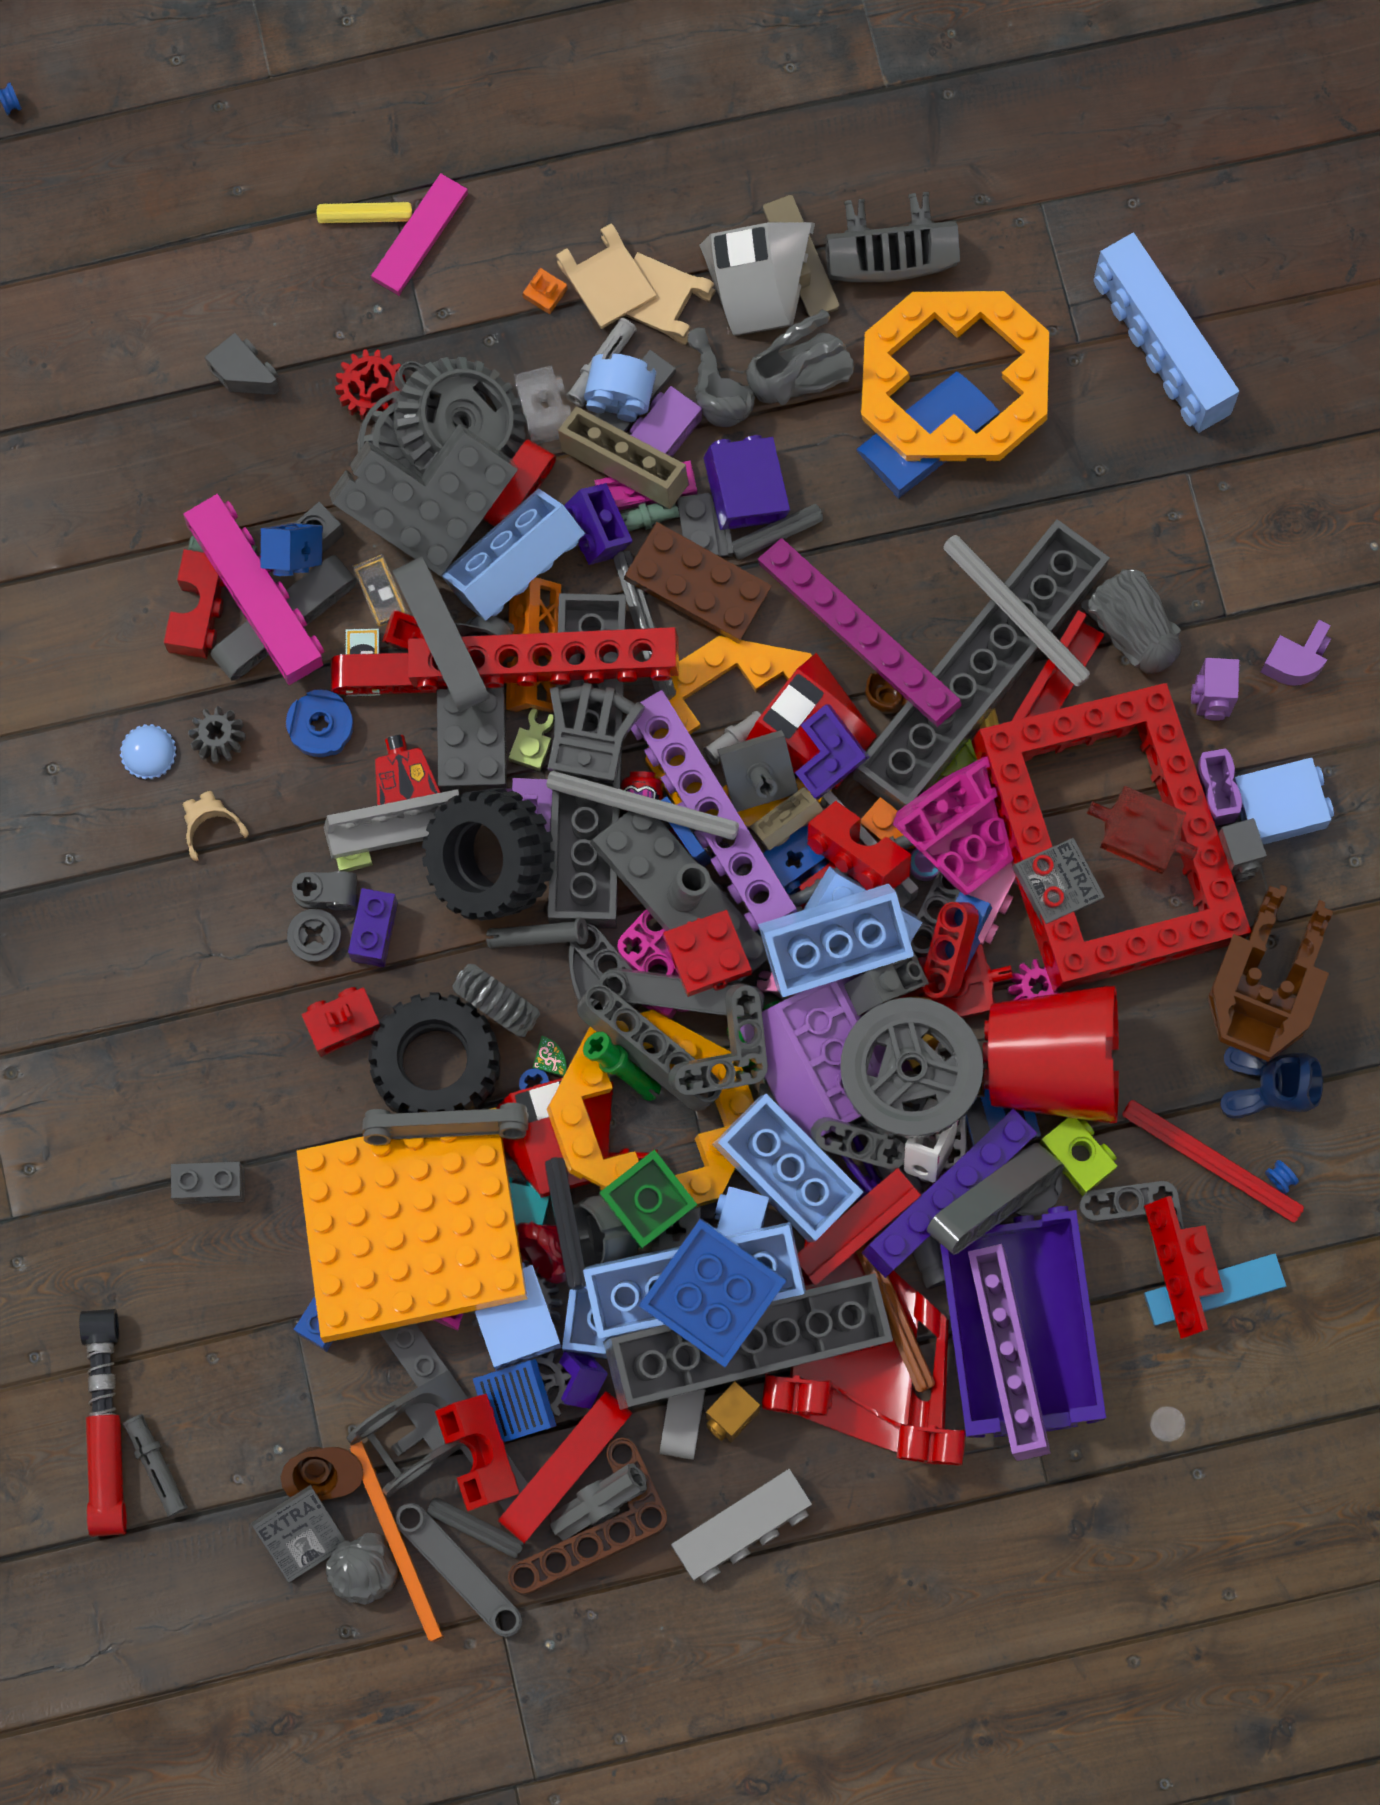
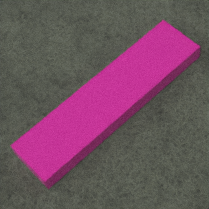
M440 173L371 275L372 280L399 296L467 196L468 189Z

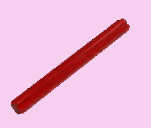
M1131 1100L1122 1113L1125 1119L1285 1219L1295 1223L1304 1209L1302 1204L1137 1101Z

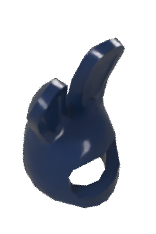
M1229 1047L1226 1050L1224 1062L1229 1069L1261 1077L1260 1088L1230 1091L1223 1095L1220 1106L1223 1114L1227 1117L1243 1118L1266 1108H1277L1292 1112H1308L1319 1105L1323 1091V1075L1321 1065L1315 1057L1307 1053H1293L1277 1056L1268 1062L1234 1047Z

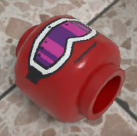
M631 771L630 776L622 780L621 790L662 800L664 784L661 779L656 778V773Z

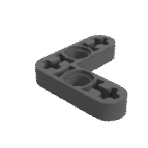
M738 983L731 986L726 993L725 1004L731 1054L676 1064L669 1073V1083L673 1090L684 1095H695L755 1084L765 1077L768 1064L759 993L755 988ZM742 992L749 996V1001L744 1002V1010L742 1005L736 1004V999L741 998ZM744 1013L752 1014V1018L741 1017L737 1019V1016H744ZM751 1024L754 1029V1036L749 1042L742 1043L739 1038V1031L743 1025ZM749 1059L757 1064L756 1068L751 1070V1075L745 1071H735L734 1066H748ZM716 1064H723L726 1069V1075L720 1082H714L710 1076L711 1070ZM685 1071L691 1075L701 1074L702 1080L691 1079L687 1081V1087L679 1082V1079L685 1076Z
M908 1070L903 1072L906 1076L915 1077L919 1075V1073L915 1071ZM926 1099L911 1102L914 1104L912 1108L902 1104L903 1109L910 1112L922 1111ZM829 1117L818 1119L811 1128L812 1140L825 1151L887 1169H896L904 1164L905 1145L908 1140L904 1136H902L900 1141L897 1138L893 1139L881 1129L874 1131ZM831 1126L832 1131L843 1136L842 1142L828 1137L825 1142L821 1132L823 1130L828 1131ZM859 1134L865 1135L867 1138L865 1149L860 1152H854L851 1149L852 1139ZM893 1145L897 1153L895 1156L890 1155L887 1160V1156L883 1154L885 1148L890 1149Z
M1167 1181L1092 1190L1087 1192L1079 1203L1081 1217L1090 1223L1147 1216L1144 1205L1154 1202L1153 1196L1157 1195L1159 1189H1163L1164 1194L1171 1195L1180 1229H1184L1177 1189ZM1124 1193L1135 1195L1138 1200L1137 1208L1133 1211L1123 1210L1119 1205V1197ZM1107 1195H1113L1112 1206L1116 1214H1110V1207L1101 1208L1098 1215H1093L1092 1210H1086L1085 1206L1089 1205L1091 1198H1096V1202L1102 1204L1108 1203L1109 1198ZM1153 1240L1157 1269L1164 1278Z

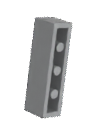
M788 1469L671 1544V1547L693 1582L701 1579L704 1584L721 1573L718 1566L729 1559L732 1564H735L750 1554L748 1547L757 1541H760L763 1546L779 1536L780 1533L777 1529L785 1523L789 1522L791 1526H794L807 1518L809 1514L806 1510L812 1506V1503L791 1470Z

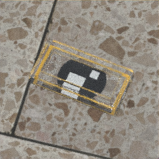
M383 554L352 566L377 628L388 624L393 610L407 614Z

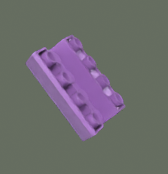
M863 973L799 992L762 1012L768 1064L764 1079L778 1106L810 1138L811 1128L820 1118L829 1117L849 1123L861 1116L856 1113L850 1100L846 1097L841 1080L840 1067L845 1040L856 1022L864 1015H857L844 984ZM751 1024L741 1027L740 1032L747 1043L753 1038L754 1029ZM877 1045L874 1048L867 1075L878 1077L886 1047ZM908 1060L902 1064V1072L913 1071ZM831 1126L828 1131L823 1130L821 1136L831 1132Z

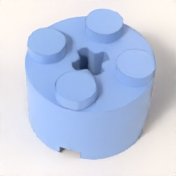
M603 354L595 355L592 358L584 393V399L587 401L586 408L595 413H604L605 411L615 413L623 421L635 422L638 415L648 412L656 370L653 368L651 372L648 371V363L627 355L612 354L611 359H602Z

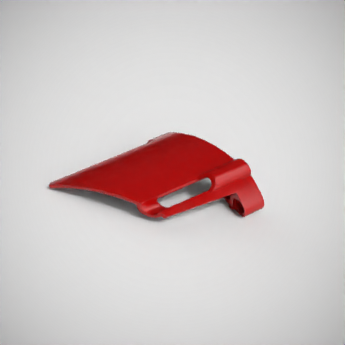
M805 1239L804 1247H805L808 1243H810V1242H808L806 1239ZM856 1252L816 1286L802 1269L806 1290L866 1276ZM894 1270L888 1276L916 1340L919 1321L937 1337L933 1370L935 1385L932 1387L931 1399L929 1401H922L915 1395L912 1389V1380L894 1339L892 1342L791 1367L790 1377H778L765 1373L762 1409L798 1415L843 1434L896 1452L897 1459L932 1465H963L966 1430L945 1429L949 1320Z

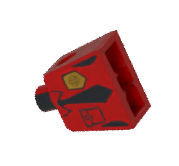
M395 735L385 739L388 755L375 759L377 805L440 793L421 748L408 750L404 735Z

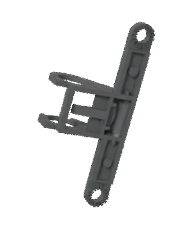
M416 1323L379 1331V1333L418 1388L371 1415L346 1438L350 1445H354L368 1437L395 1476V1479L388 1482L382 1489L388 1498L401 1488H406L460 1448L473 1465L472 1453L465 1444L461 1442L445 1444L435 1414L436 1410L468 1399V1397ZM406 1412L416 1428L391 1446L397 1456H400L425 1439L432 1452L401 1474L374 1433ZM507 1454L520 1494L528 1483ZM518 1495L499 1501L504 1511L507 1510Z

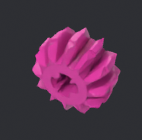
M1033 959L1031 969L1025 963L1020 964L1019 970L1021 974L1013 973L1014 979L1011 980L1015 985L1010 986L1008 989L1009 994L1018 995L1014 1000L1057 994L1064 991L1053 992L1045 966L1043 969L1040 968L1038 959ZM1037 982L1043 985L1042 990L1038 994H1034L1032 992L1033 986Z

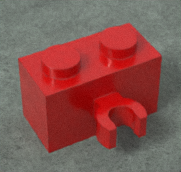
M357 987L345 989L338 994L339 998L328 1003L325 1000L315 1002L307 1007V1012L301 1014L320 1057L373 1035L374 1031L378 1032L380 1024L364 987L358 990Z

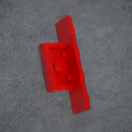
M1171 1196L1144 1205L1180 1338H1187L1207 1331L1208 1326L1200 1298L1217 1295L1224 1291L1206 1226L1180 1229Z

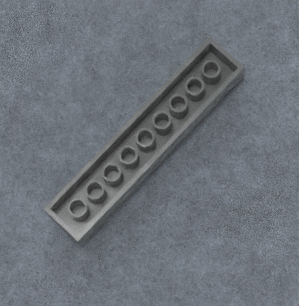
M1056 519L1004 584L1055 634L1105 573L1110 557ZM991 599L931 672L961 700L962 706L941 725L936 727L908 701L866 753L870 758L854 770L853 779L878 798H883L897 811L902 809L934 784L1041 650Z
M559 593L558 632L625 630L626 595ZM609 652L604 655L602 662L613 663L617 660L619 654ZM575 654L570 658L569 663L578 665L583 662L585 655ZM604 679L602 683L593 684L592 688L606 690L607 687L615 688L617 693L624 696V682H619L617 679ZM571 680L570 684L556 685V687L561 690L582 686L585 682L584 680ZM580 700L561 703L566 728L574 729ZM589 702L583 731L597 733L603 703ZM615 706L611 710L606 734L613 737L623 723V711ZM555 721V727H554V735H555V730H556V721ZM622 751L615 783L579 776L574 777L621 789ZM552 790L551 835L553 841L550 842L551 851H555V861L550 862L553 874L549 881V924L574 922L577 918L583 917L587 924L594 925L596 928H617L618 875L590 843L593 838L620 818V808Z

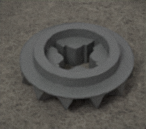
M308 909L296 915L291 921L287 931L288 944L297 957L307 962H323L327 957L335 954L341 942V928L335 917L327 911ZM304 927L312 931L322 928L323 931L320 933V936L325 944L322 945L316 941L307 944L309 936Z

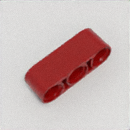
M527 439L512 458L518 469L483 517V520L494 527L540 488L551 472L557 456Z
M950 902L945 904L939 912L923 970L929 984L923 986L922 990L931 998L952 997L959 992L979 922L978 910L969 902ZM957 909H960L964 916L960 926L954 920V914ZM949 941L955 948L951 959L948 958L945 952V947ZM940 974L943 975L946 981L943 991H940L936 984Z

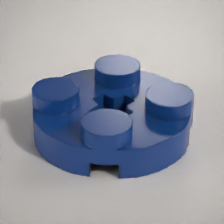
M313 690L306 693V696L293 702L286 717V728L293 745L304 754L313 757H327L339 754L349 742L354 727L352 714L343 699L338 694L328 690ZM319 716H324L325 722L329 723L328 727L323 728L322 731H316L315 726L311 725V722L317 721Z

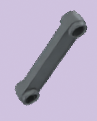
M622 968L607 970L600 977L598 983L608 987V977L614 976L619 978L622 982V991L613 992L625 1002L727 1015L725 996L728 989L736 984L727 983V986L722 990L715 991L712 988L687 997L679 976ZM751 986L759 993L761 1010H763L765 996L759 988ZM741 998L736 999V1004L742 1005ZM744 1013V1016L738 1015L737 1017L751 1018L752 1014Z
M505 1103L500 1106V1109L391 1114L389 1111L382 1109H372L365 1113L362 1134L364 1135V1141L371 1145H386L391 1142V1139L498 1134L507 1139H520L526 1136L529 1114L527 1113V1107L520 1103Z
M406 1503L399 1507L395 1515V1522L404 1536L495 1633L502 1637H511L517 1634L523 1622L522 1615L518 1609L422 1507L415 1503ZM408 1510H416L420 1514V1522L414 1528H405L402 1524L403 1514ZM505 1611H510L516 1616V1624L509 1631L500 1630L497 1626L498 1616Z

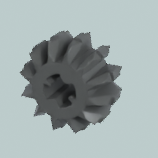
M220 706L215 708L214 715H210L208 709H204L202 712L205 718L202 720L193 717L192 722L197 728L188 731L189 737L194 739L190 744L194 751L200 750L199 756L202 760L207 759L211 755L212 762L217 764L220 760V755H224L227 761H231L230 751L233 750L240 753L242 748L238 742L246 739L245 733L240 731L244 726L242 720H234L235 713L232 710L227 711L223 715V710ZM219 730H221L223 736L220 739L215 736V740H213L211 734L214 731L219 734Z

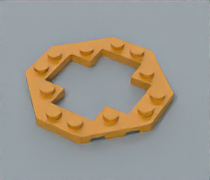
M1004 291L912 292L865 332L862 420L906 461H921V458H940V461H967V458H986V461H1000L1048 420L1049 331ZM982 318L1022 354L1002 372V379L1021 396L977 434L955 414L929 434L890 398L894 392L910 379L909 372L891 356L934 319L938 320L958 338Z
M718 636L679 661V676H671L676 695L669 702L688 733L692 734L701 728V724L684 701L685 699L738 666L754 691L757 692L782 675L788 681L796 669L807 661L812 654L741 640L738 644L727 637ZM666 728L658 729L654 733L653 738L662 739L668 734L669 730ZM646 755L645 764L651 772L656 773V778L661 779L660 777L664 776L665 773L660 764L653 767ZM676 755L670 760L669 765H681L685 759L682 755ZM799 777L795 779L798 791L805 787ZM693 782L688 785L686 792L696 793L700 790L702 784ZM664 785V791L673 804L677 805L682 802L677 792L670 795ZM727 785L722 788L730 799ZM790 796L737 813L745 826L751 828L752 824ZM820 798V799H816V800L818 801V803L820 804V803H821V798ZM710 809L705 813L717 816L719 811Z
M654 1010L640 1013L696 1060L731 1054L725 1048ZM616 1021L617 1027L621 1031L629 1032L626 1023ZM589 1027L546 1110L568 1173L580 1179L585 1178L600 1186L599 1189L603 1190L639 1161L635 1151L603 1160L583 1099L610 1093L612 1085L608 1074L601 1070L599 1063L589 1060L583 1053L584 1043L588 1037L596 1033L593 1028ZM643 1042L644 1049L653 1047L651 1044ZM670 1064V1070L675 1066V1064ZM716 1064L711 1070L720 1081L724 1079L726 1069L723 1064ZM734 1066L735 1071H743L742 1067ZM748 1085L722 1089L715 1103L724 1127L700 1133L695 1137L705 1167L675 1175L698 1204L696 1207L717 1202L735 1169L712 1144L754 1103Z

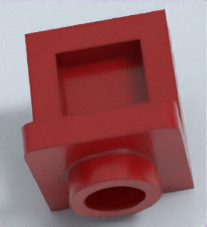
M393 610L382 642L408 651V639L424 637L414 616Z

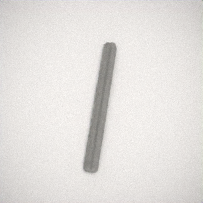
M954 535L946 541L944 550L1075 686L1082 685L1090 675V672L958 535Z
M551 771L548 775L546 786L551 790L731 840L736 838L739 831V823L733 820L556 771Z

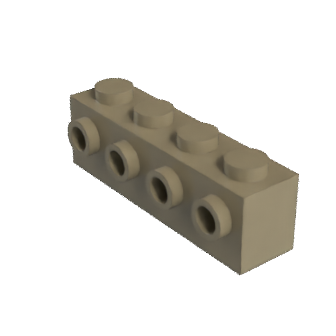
M577 406L558 429L561 450L668 509L673 507L688 486L686 464Z

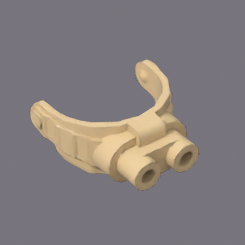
M212 791L201 794V800L197 802L195 799H190L182 804L186 812L184 818L188 828L186 839L189 854L194 861L199 859L198 853L193 848V835L198 826L206 819L216 816L229 818L239 826L240 833L244 838H247L249 835L246 826L241 823L240 819L233 812L228 811L224 807L221 800L215 799Z

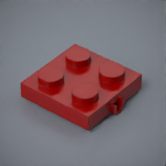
M727 910L702 919L697 918L696 921H689L685 925L663 932L664 941L687 997L712 988L715 991L722 990L727 986V983L752 973Z

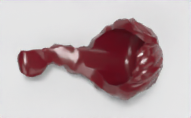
M533 1221L517 1224L520 1252L528 1259L530 1265H533L534 1269L539 1266L538 1275L551 1283L559 1284L564 1282L566 1275L556 1226L538 1225Z

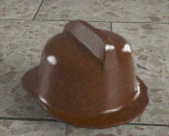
M309 1447L289 1459L283 1466L280 1476L281 1484L289 1497H293L311 1485L319 1499L323 1501L354 1492L361 1484L363 1468L358 1458L349 1450L340 1447Z

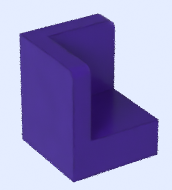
M564 1351L559 1363L572 1377L561 1400L567 1405L591 1409L608 1373L592 1356Z

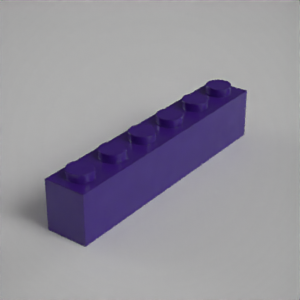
M1012 1109L869 1244L862 1254L886 1278L930 1236L927 1232V1227L937 1213L1005 1165L1037 1132L1015 1109Z

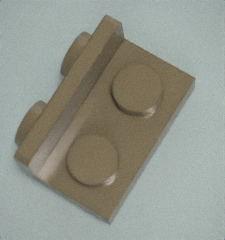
M803 787L750 827L765 849L771 850L775 846L784 844L790 835L799 828L807 826L808 822L823 811V808L810 792Z

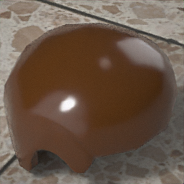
M877 672L869 674L865 687V696L869 704L884 714L900 712L908 700Z

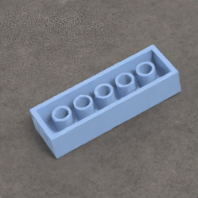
M1133 232L1101 250L1094 275L1095 286L1102 295L1106 294L1111 301V309L1115 317L1119 321L1123 320L1129 328L1128 334L1136 347L1141 346L1147 355L1146 362L1153 373L1158 372L1164 381L1163 387L1168 397L1172 400L1176 399L1182 408L1180 411L1188 426L1193 425L1196 431L1200 433L1231 415L1240 392L1135 233Z
M791 1222L726 1236L787 1279L773 1301L805 1294L806 1289ZM680 1246L587 1266L583 1270L598 1339L665 1325L642 1309L639 1304Z

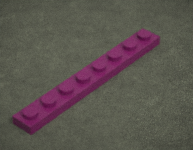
M783 538L778 540L758 558L759 565L936 727L941 725L962 706L961 700Z

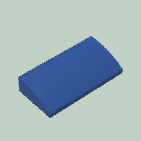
M957 371L905 411L929 434L953 414L977 434L1000 414V411L975 385ZM877 433L857 448L860 456L898 499L946 462L940 461V458H921V461H906Z

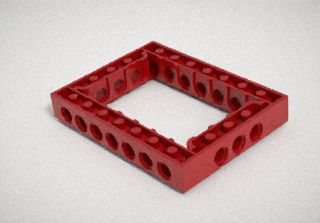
M1167 683L981 728L971 741L977 760L988 756L990 767L986 769L991 788H996L997 797L994 798L998 817L1004 820L1013 856V861L1011 862L1013 867L1014 864L1053 847L1025 761L1031 760L1035 755L1055 751L1056 754L1061 753L1067 747L1086 743V746L1093 745L1096 740L1115 735L1117 738L1128 735L1136 725L1142 741L1140 745L1141 751H1145L1153 773L1151 775L1152 783L1156 782L1163 803L1161 807L1162 813L1167 815L1174 835L1171 838L1173 845L1177 844L1184 865L1182 869L1183 875L1188 877L1195 897L1193 900L1194 907L1198 906L1199 912L1084 942L1074 911L1047 924L1040 914L1041 924L1016 876L1053 992L1227 947L1233 934L1246 938L1251 933ZM1039 855L1034 859L1032 867L1036 874L1046 876L1053 870L1054 864L1049 856ZM1039 860L1047 861L1049 864L1047 871H1042L1037 867ZM1055 886L1047 888L1043 894L1044 903L1052 908L1060 906L1064 900L1063 891ZM1051 891L1056 892L1059 895V902H1050L1047 896L1048 893Z

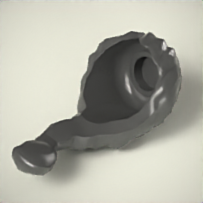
M697 327L689 331L687 337L689 346L701 354V363L698 366V384L694 391L697 404L702 408L704 416L710 423L719 427H731L744 421L753 410L754 391L751 390L750 386H743L741 383L730 378H722L717 369L716 355L708 344L705 328Z

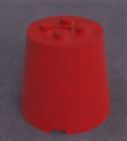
M1103 986L991 1004L989 1020H985L984 1027L985 1041L988 1042H983V1063H987L988 1067L984 1073L985 1089L990 1091L992 1106L1104 1123H1117L1119 1071H1113L1112 1050H1119L1118 1000L1115 986Z

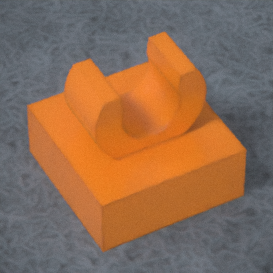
M540 268L522 294L525 300L551 314L568 290L566 283Z

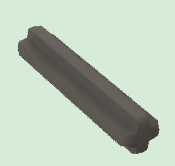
M813 504L732 542L733 553L737 559H742L775 544L781 538L786 539L823 521L822 511L817 504Z
M434 1498L427 1509L429 1516L513 1558H518L524 1548V1543L518 1538L439 1498Z

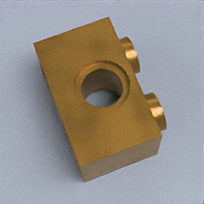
M734 1381L706 1411L707 1429L720 1441L726 1437L732 1443L758 1415L760 1404Z

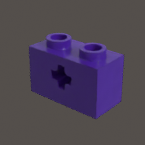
M361 889L348 950L352 962L385 968L398 906L395 894Z

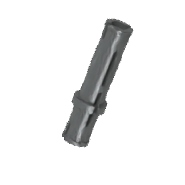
M137 1415L124 1422L123 1426L136 1449L134 1455L144 1465L167 1513V1517H172L186 1510L188 1506L161 1454L160 1449L162 1446L159 1441H155L144 1419V1415Z

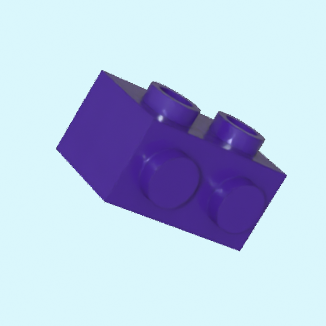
M607 483L580 489L564 505L585 533L578 539V544L589 565L613 559L618 552L623 551L633 542Z

